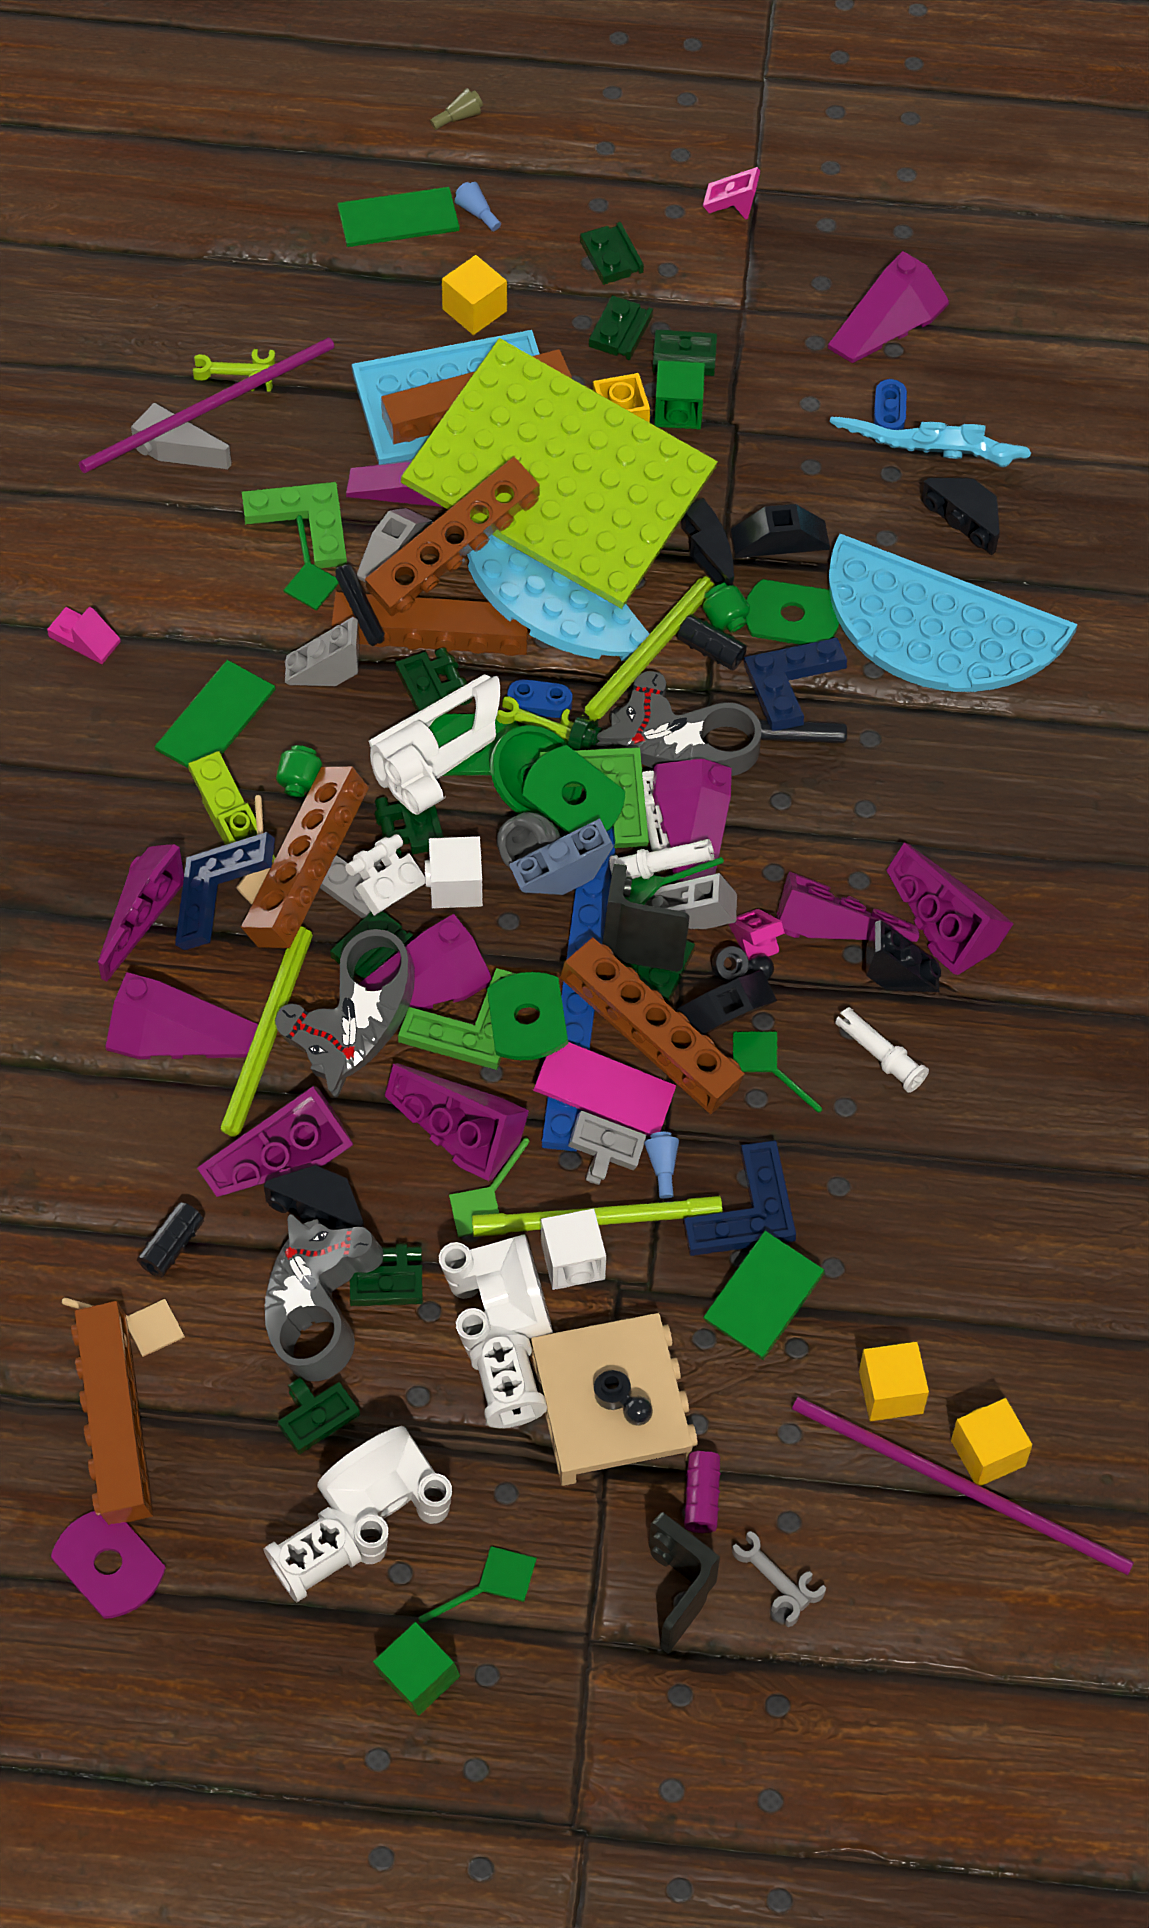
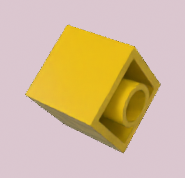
M475 255L442 278V309L472 335H475L507 312V280Z
M639 373L593 381L594 392L650 423V406Z
M918 1342L863 1349L859 1375L869 1421L923 1414L929 1390Z
M1006 1398L986 1407L978 1408L968 1415L957 1419L951 1442L973 1482L979 1486L1025 1467L1032 1448L1030 1439Z

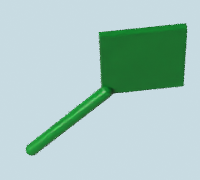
M298 515L296 521L305 565L285 587L283 592L317 611L339 583L336 577L311 564L303 518L301 515Z
M719 857L668 877L653 875L645 880L642 877L632 879L630 898H624L632 903L644 905L662 885L720 865L724 862V859Z
M733 1032V1060L738 1063L741 1071L772 1072L816 1112L820 1113L822 1111V1107L777 1068V1032Z
M491 1546L479 1586L420 1616L418 1621L425 1623L482 1592L525 1602L537 1558Z

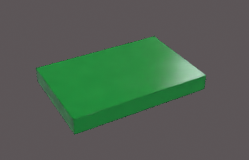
M764 1231L703 1319L764 1360L823 1277L825 1270L767 1231Z

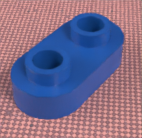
M886 379L877 385L874 402L875 425L891 430L904 429L907 390L900 381Z
M518 680L513 682L508 688L507 697L514 698L518 702L520 709L538 716L561 718L564 710L569 709L571 711L572 692L562 684ZM552 696H558L560 698L554 699L552 698Z

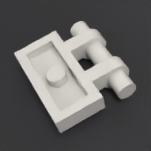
M397 834L390 838L384 837L377 841L375 847L371 850H363L354 855L353 861L345 866L349 875L354 876L359 873L363 878L364 882L355 888L373 915L380 913L426 883L425 876L410 853L401 859L397 856L396 850L403 846V840ZM381 859L386 868L377 872L374 863Z

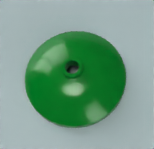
M533 725L514 728L499 739L491 755L490 770L494 786L503 801L518 814L531 812L547 818L522 798L524 778L526 779L529 770L539 759L540 752H549L568 744L559 735L546 728ZM582 786L564 787L562 790L563 799L568 804L576 805L582 792Z

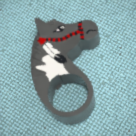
M646 671L635 679L628 704L617 713H612L611 727L598 733L597 739L599 742L597 743V748L640 747L641 764L653 769L657 764L703 758L732 768L731 776L749 770L756 763L760 753L762 729L758 717L747 707L736 703H719L682 715H675L672 712L669 701L666 699V680L664 676L658 672ZM733 727L748 735L751 743L741 750L726 752L715 749L711 745L705 744L702 740L713 729Z
M380 929L364 931L353 937L342 952L340 959V1000L337 1008L316 1009L312 1012H307L297 1004H287L278 1011L275 1018L277 1030L287 1043L307 1053L308 1059L312 1063L310 1069L315 1076L326 1079L328 1089L335 1098L339 1096L346 1078L369 1063L391 1039L402 1023L410 1006L414 991L415 967L411 955L403 942L393 933ZM378 947H387L398 951L401 954L400 970L390 983L382 987V990L367 991L366 988L355 983V966L361 956L367 951Z
M290 1214L287 1219L289 1239L282 1247L275 1261L266 1292L265 1326L269 1340L276 1353L296 1376L307 1381H322L336 1375L346 1366L353 1354L355 1345L353 1330L335 1303L332 1292L348 1282L354 1273H368L379 1267L383 1261V1249L364 1227L330 1230L322 1225L318 1219L302 1224ZM314 1321L315 1323H334L333 1337L322 1352L306 1359L294 1358V1347L301 1335L300 1331L302 1329L305 1331L313 1325L312 1322Z

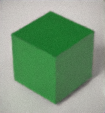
M658 360L654 426L701 429L705 363Z
M416 1622L373 1661L380 1676L418 1716L460 1677L455 1663Z

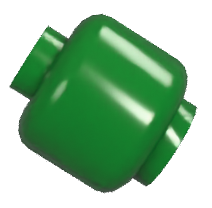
M722 583L704 595L706 600L703 603L702 609L712 626L717 629L720 628L721 631L728 629L730 633H734L746 625L745 618L750 613V605L737 586H727L726 583Z
M294 745L291 746V750L282 752L276 781L285 788L284 792L294 797H303L304 793L309 792L323 765L322 760L316 756L317 752L314 749Z

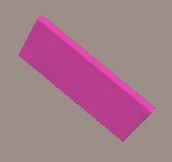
M568 1042L564 1048L545 1057L533 1091L643 1133L651 1138V1134L660 1132L676 1085Z

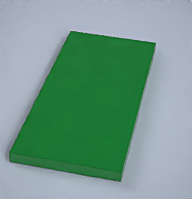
M450 187L337 203L347 247L460 231Z
M226 660L155 745V750L187 768L188 763L217 751L222 755L276 690L275 686Z

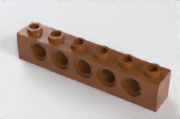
M515 456L512 457L366 577L367 590L391 617L398 611L404 613L414 604V598L422 591L428 593L440 582L439 577L448 570L449 572L457 570L464 563V557L472 550L475 552L481 550L489 542L490 539L488 537L496 530L501 532L508 528L514 521L513 516L522 509L524 511L531 509L539 500L540 484ZM501 493H508L513 499L508 503H500L496 500V497ZM478 513L488 516V520L482 524L473 522L471 518ZM455 533L460 534L464 538L459 544H451L446 539L449 535ZM427 554H434L439 558L432 565H427L421 561ZM404 574L411 575L414 578L413 582L409 585H400L397 579Z
M352 766L321 767L272 867L241 925L243 931L258 948L291 947L369 789L368 785Z
M592 937L564 962L560 979L710 1115L739 1089L745 1073L741 1071L738 1063L722 1054L708 1036L701 1035L692 1027L685 1015L672 1009L658 991L650 989L640 980L638 974L632 968L623 965L608 946L600 944ZM598 976H605L609 980H602ZM623 998H629L635 1003H628ZM648 1021H655L660 1026L651 1025ZM673 1044H681L685 1047V1049H679L675 1047ZM698 1066L707 1067L711 1072L702 1071Z

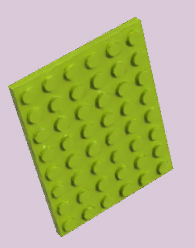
M499 338L401 476V483L449 510L515 456L540 484L539 500L531 509L527 511L522 509L513 516L514 521L508 528L501 532L496 530L492 535L623 609L715 470L718 461ZM501 493L496 497V500L500 503H508L513 499L508 493ZM478 513L471 520L477 524H482L488 520V516Z

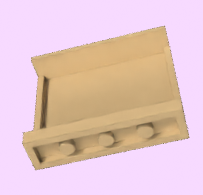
M659 1313L531 1338L532 1361L539 1391L545 1396L547 1404L545 1417L561 1486L576 1483V1474L684 1453L685 1460L688 1461V1456L692 1453L693 1446L698 1445L695 1427L693 1424L687 1425L685 1413L689 1412L685 1390L679 1391L676 1381L681 1378L678 1360L676 1357L670 1358L668 1347L672 1346L670 1328L668 1324L662 1325ZM609 1370L624 1373L631 1383V1396H642L650 1401L653 1408L651 1419L644 1425L635 1426L625 1419L623 1408L608 1410L601 1407L597 1403L594 1394L596 1378ZM610 1384L607 1386L608 1389H615L618 1387L617 1384Z

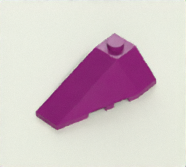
M902 251L886 267L830 341L828 349L854 363L882 349L884 343L896 337L901 339L907 336L909 330L919 325L923 328L932 323L949 305V300L929 267Z
M169 844L148 847L142 856H137L131 863L98 960L102 980L107 982L183 886L184 872L179 846Z
M455 914L425 930L405 946L413 959L415 967L414 991L409 1007L415 1009L422 1008L423 1011L433 1008V1004L452 1000L453 1003L463 1001L489 986L492 981L489 970L473 937ZM399 952L396 953L358 985L366 988L367 991L382 990L383 986L390 983L397 976L401 967V954Z

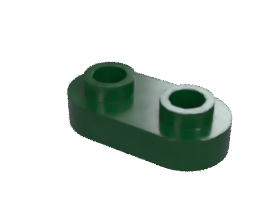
M586 715L577 717L570 731L567 745L573 750H589L591 746L596 747L599 742L597 735L602 732V728L598 727V719L594 721Z

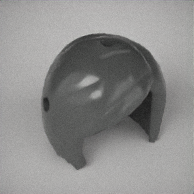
M524 812L510 818L501 826L497 835V848L503 862L510 868V863L560 839L561 836L555 825L544 816L537 813Z

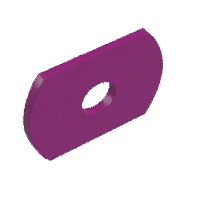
M95 1511L85 1514L71 1523L57 1540L51 1554V1559L103 1619L127 1614L143 1605L157 1590L166 1569L165 1565L126 1522L108 1525L101 1515H96ZM108 1550L117 1552L122 1558L120 1569L110 1575L99 1573L94 1566L96 1557Z

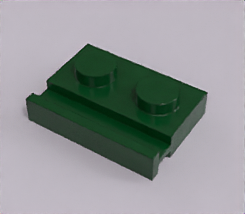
M621 222L616 223V226L611 228L604 226L580 234V243L603 285L631 277V273L637 271L639 274L644 273V264Z
M612 295L589 338V347L615 356L621 354L626 356L627 360H631L653 317V308L649 307L646 310L640 308V304Z
M656 330L653 372H657L658 360L705 363L704 376H714L717 333Z
M383 911L376 915H373L371 912L330 950L331 958L340 964L341 955L347 943L356 935L367 930L380 929L391 932L405 946L413 941V934L404 931L400 924ZM378 947L367 951L358 960L354 976L364 980L398 953V951L387 947Z

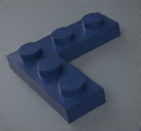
M838 638L744 657V668L772 732L804 725V714L789 680L847 668V657Z
M265 832L186 857L175 941L176 946L184 951L211 942L218 884L271 868L275 843L273 836Z
M776 1140L741 1145V1156L752 1204L751 1209L684 1218V1228L690 1256L754 1247L764 1231H767L783 1243L796 1241V1231Z

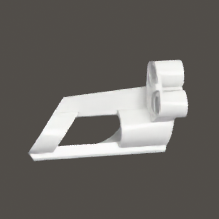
M484 674L369 740L371 765L378 783L383 788L389 787L394 797L413 814L418 815L444 800L446 796L443 797V792L437 779L495 740V719L500 699L498 676L490 677ZM475 697L476 712L472 729L439 748L433 733L428 727L439 716Z

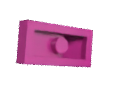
M756 167L709 183L703 207L708 213H712L734 205L747 220L757 188L760 169Z
M65 607L47 629L50 638L100 664L106 661L121 642L118 635L91 607H88L82 615Z
M755 909L736 916V922L729 924L739 946L749 960L758 954L769 957L779 952L776 937L785 934L781 920L760 909Z

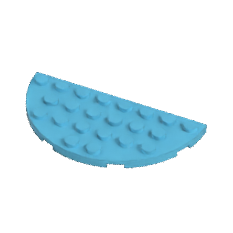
M839 534L833 548L828 579L829 594L839 624L851 642L868 659L892 675L923 687L953 692H977L1009 686L1038 673L1048 666L1063 652L1076 633L1078 624L843 534Z
M493 535L488 537L490 539L489 542L477 552L472 550L467 554L469 571L476 585L492 606L509 621L515 619L530 629L529 635L550 646L593 659H600L601 655L620 656L621 661H626L649 636L648 631L626 604L623 609L615 606Z

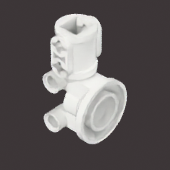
M523 1234L471 1250L459 1242L446 1245L439 1254V1263L452 1293L464 1299L475 1296L480 1291L485 1309L484 1312L476 1308L463 1311L456 1320V1329L469 1356L472 1367L479 1370L488 1405L484 1410L486 1423L494 1428H510L526 1424L541 1417L547 1411L545 1396L538 1393L529 1361V1356L532 1353L529 1339L553 1333L526 1235ZM520 1408L521 1413L514 1415L512 1410Z
M400 1426L390 1429L351 1451L321 1477L317 1486L331 1508L327 1507L318 1513L319 1519L281 1544L277 1545L273 1542L263 1548L264 1553L280 1582L297 1603L307 1597L306 1590L346 1564L353 1567L359 1562L365 1564L380 1562L387 1552L388 1526L384 1518L396 1512L410 1500L416 1506L418 1516L424 1522L436 1524L443 1521L450 1509L451 1483L445 1476L435 1473L405 1427ZM437 1496L441 1501L432 1502L427 1497ZM367 1536H374L378 1539V1541L375 1543L365 1542L363 1538Z

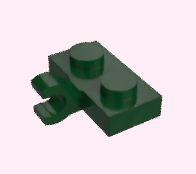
M300 1377L288 1385L291 1390L289 1395L299 1408L279 1420L278 1427L297 1454L300 1455L360 1416V1410L340 1382L314 1397Z

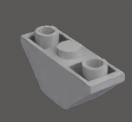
M407 508L388 511L372 532L357 572V579L365 582L366 577L430 526L433 521Z
M352 617L288 654L285 661V683L288 685L337 686L358 674V620Z

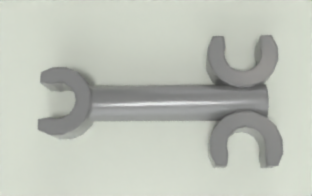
M749 1531L746 1535V1540L753 1548L750 1551H744L735 1544L732 1548V1553L740 1562H751L783 1594V1596L774 1600L771 1611L776 1613L782 1607L791 1609L792 1614L786 1618L785 1625L787 1627L793 1626L798 1621L800 1611L804 1610L809 1603H816L823 1599L826 1587L822 1585L817 1591H809L805 1585L812 1580L813 1574L810 1571L800 1577L797 1587L760 1550L759 1537Z

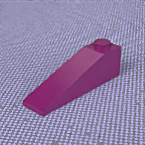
M413 459L356 467L350 470L346 497L442 507L401 483V476Z
M703 758L662 763L654 767L653 799L655 806H660L663 817L660 825L663 834L668 836L670 847L710 839L714 850L711 854H714V859L719 858L731 797L732 768ZM708 861L672 868V870L676 874ZM717 866L676 880V883L714 875Z
M903 843L886 870L903 902L908 903L916 917L914 920L919 930H923L930 944L927 946L932 955L955 975L961 974L994 953L1014 924L992 904L907 843Z
M792 872L788 873L776 918L782 921L786 935L794 938H799L800 935L808 938L869 940L875 922L882 920L909 941H918L920 935L917 926L879 909H873L872 913L866 911V906L851 896L839 899L829 892L831 887Z
M126 972L114 1000L106 1050L136 1059H151V1056L170 1055L172 1059H183V1055H205L206 1058L247 1057L259 1024L160 981Z
M398 1063L393 1064L385 1097L412 1123L417 1122L431 1135L429 1139L437 1146L441 1145L453 1156L452 1161L460 1168L487 1181L494 1179L520 1144L529 1110L503 1098Z
M313 1086L197 1167V1169L216 1197H220L266 1183L267 1180L310 1166H324L354 1144L339 1117L319 1088Z

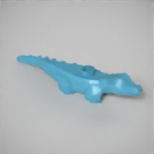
M830 418V422L837 428H845L852 433L858 432L865 437L875 439L877 443H884L892 448L907 449L908 451L920 450L925 453L943 452V458L962 459V454H973L975 457H981L999 467H1006L1015 459H1027L1031 455L1030 449L1027 447L999 443L984 436V425L963 424L957 427L947 426L941 422H921L920 428L891 430L857 419Z

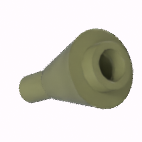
M465 88L444 112L430 119V123L437 130L451 121L454 122L480 115V107L483 106V102L475 90L471 92L468 88Z

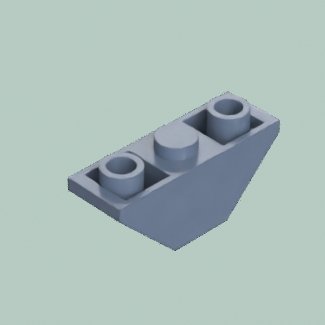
M599 818L510 863L509 866L522 892L564 895L593 880L614 846Z

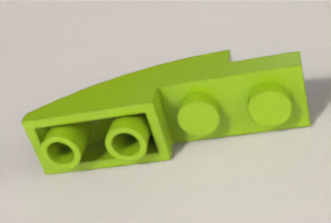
M217 751L188 763V769L202 795V803L224 844L227 845L256 836L257 827L254 814L249 804H245L220 752Z

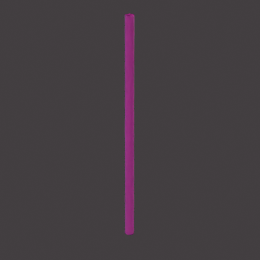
M328 337L80 461L79 467L83 473H87L334 349V343Z
M799 1396L792 1407V1410L1119 1572L1128 1575L1134 1564L1133 1561Z

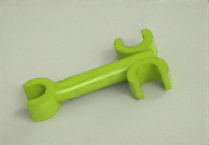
M254 349L251 355L252 364L211 362L210 358L206 355H195V366L203 368H193V377L201 381L208 379L211 374L250 377L274 365L276 362L275 352L270 350L269 356L266 359L258 358V349ZM272 380L266 382L267 392H270L273 388Z
M504 697L502 707L511 710V712L498 710L496 720L499 723L511 724L517 721L525 725L543 727L556 733L568 743L570 731L574 724L568 720L569 709L563 711L559 724L522 710L514 698Z

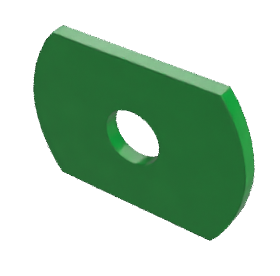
M762 579L754 586L746 600L750 605V613L745 618V621L747 622L746 627L751 637L804 645L833 639L840 625L832 607L829 590ZM787 606H797L804 612V617L799 621H788L782 617L781 611Z
M443 714L436 718L428 728L433 733L438 747L444 746L471 730L475 714ZM495 719V740L485 746L482 751L473 754L442 776L491 775L490 760L493 749L502 736L510 730L519 727L517 721L511 724H502Z
M565 745L547 752L533 764L524 783L522 798L568 834L599 818L606 831H609L621 814L625 801V790L572 748ZM569 784H578L584 788L586 799L578 805L568 804L562 797L563 788Z
M523 972L507 976L487 988L496 1055L512 1060H535L549 1056L568 1044L558 977L540 972ZM531 1007L539 1011L540 1016L534 1023L521 1024L515 1019L516 1013L523 1008Z

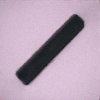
M348 564L337 567L335 577L358 620V624L368 644L371 646L381 644L385 640L384 631L352 567Z
M760 721L762 729L761 740L845 743L847 740V726L845 724L804 722V725L772 732L768 721Z

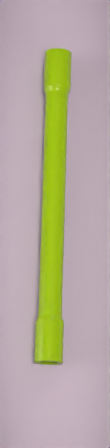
M720 1196L690 1198L685 1201L594 1208L598 1225L684 1219L687 1217L722 1213V1201ZM593 1208L521 1214L472 1215L473 1237L541 1230V1219Z

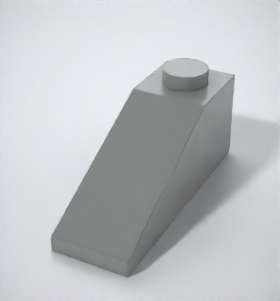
M153 403L131 426L132 435L174 415V413ZM189 422L136 448L141 454L149 455L158 461L228 469L231 466L229 445Z
M718 873L662 886L644 905L686 912L690 916L688 929H708L736 922L737 893L722 875Z

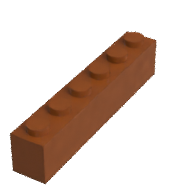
M560 349L532 356L572 379ZM475 372L381 396L382 418L393 445L431 435Z
M342 592L335 593L332 629L352 617L356 618ZM365 594L384 631L385 640L381 644L375 645L376 647H406L413 650L419 648H446L447 651H469L476 654L527 655L529 629L515 619L511 621L506 619L490 602L415 597L414 604L404 613L398 611L391 617L372 594ZM358 624L359 644L370 645Z
M117 1301L75 1310L76 1324L71 1325L73 1341L76 1346H79L80 1357L75 1359L77 1374L84 1382V1391H80L79 1396L83 1412L88 1414L89 1424L84 1425V1435L88 1447L92 1446L93 1458L88 1459V1468L91 1479L96 1481L97 1493L92 1494L95 1513L97 1516L101 1515L108 1525L153 1517L126 1314Z

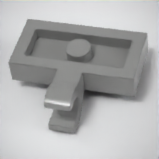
M336 855L320 888L364 919L371 911L355 888L364 880L359 873L354 876L349 875L345 868L348 863ZM381 859L374 863V867L377 870V872H380L384 868L383 865L380 864Z
M580 1111L577 1115L568 1146L594 1156L585 1180L599 1185L601 1179L604 1180L609 1162L630 1170H634L637 1167L646 1135Z

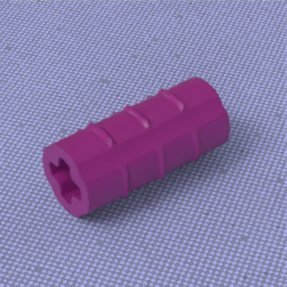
M696 1451L688 1456L687 1488L685 1492L686 1508L684 1511L685 1529L691 1532L711 1533L716 1531L720 1493L719 1479L721 1473L720 1455L714 1452Z

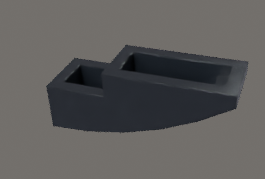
M702 498L691 504L682 518L681 529L691 539L690 556L716 586L722 583H726L727 586L733 585L734 567L729 541L715 512L706 500Z

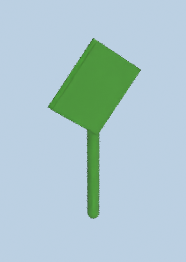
M528 1138L522 1140L490 1187L449 1195L458 1237L473 1235L472 1215L499 1213L495 1191L529 1144L530 1140Z

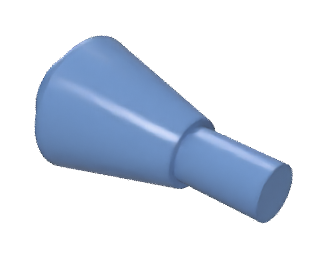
M465 182L456 190L455 203L477 218L482 219L493 232L501 226V222L490 211V207L477 182Z
M670 1132L651 1134V1139L644 1142L655 1175L658 1177L659 1197L662 1199L674 1197L672 1175L675 1168L679 1139L672 1137Z

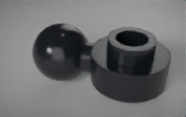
M731 946L721 948L715 953L712 959V969L715 975L723 981H733L743 977L746 973L751 974L763 970L768 980L774 973V963L771 958L763 954L755 955L749 960L743 950ZM726 958H729L732 962L730 970L724 967Z
M609 1370L596 1378L594 1394L597 1403L601 1407L608 1410L623 1408L625 1419L635 1426L644 1425L651 1419L653 1408L650 1401L642 1396H631V1383L624 1373ZM610 1384L618 1385V1387L615 1389L607 1388V1386Z

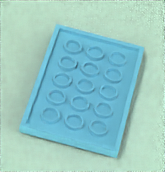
M532 330L351 364L353 378L378 464L414 459L430 436L393 445L382 418L381 396L475 372L499 338L531 356L539 355L540 353Z

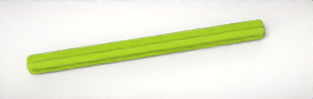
M705 576L697 580L585 706V713L589 715V719L596 721L605 715L679 631L686 618L690 614H694L706 600L704 595L715 587V584L711 582L709 577Z
M300 926L291 947L285 951L222 1122L221 1131L231 1137H236L242 1131L278 1032L275 1024L276 1015L280 1008L287 1005L313 937L312 932L305 927Z

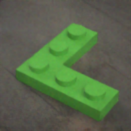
M336 482L242 492L245 525L295 520L298 515H301L303 519L309 518L315 566L318 568H329L347 564Z
M640 747L574 750L625 790V801L621 814L612 827L614 848L648 846L649 839ZM540 752L539 758L547 752ZM569 784V785H567V786H565V787H577V786H580V785H578V784Z
M496 968L490 986L516 973ZM486 994L475 1025L409 1007L398 1034L399 1043L498 1070L502 1059L495 1052L488 994Z

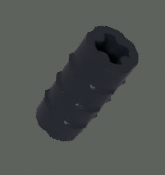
M693 614L686 618L678 632L677 639L690 646V649L699 651L705 657L711 658L717 664H721L732 671L739 666L747 651V645L736 640L734 636H729L722 632L720 628H715L708 624L707 621H703Z
M179 1202L172 1212L166 1216V1220L160 1228L156 1229V1233L151 1240L146 1243V1247L137 1257V1262L150 1274L162 1278L171 1265L175 1264V1260L185 1250L191 1238L196 1236L195 1233L203 1224L204 1218L192 1206Z

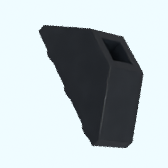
M928 478L925 480L921 498L925 506L948 521L952 528L965 534L977 547L983 548L990 555H993L996 552L1000 534L997 496L973 478Z
M797 504L763 507L731 528L730 532L735 558L830 550L825 520Z
M882 920L876 921L866 946V976L885 990L940 992L939 978L941 977V968L939 962Z
M760 970L713 989L675 1011L685 1015L690 1025L701 1035H706L776 1002L777 999L763 970Z
M310 1166L267 1180L264 1185L266 1202L278 1212L286 1213L288 1211L300 1216L305 1223L318 1219L322 1225L330 1230L364 1227L362 1216L347 1178L319 1166Z

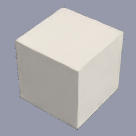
M480 836L430 838V860H425L426 887H431L432 908L483 906Z
M594 1208L541 1219V1245L552 1290L605 1280L606 1253Z

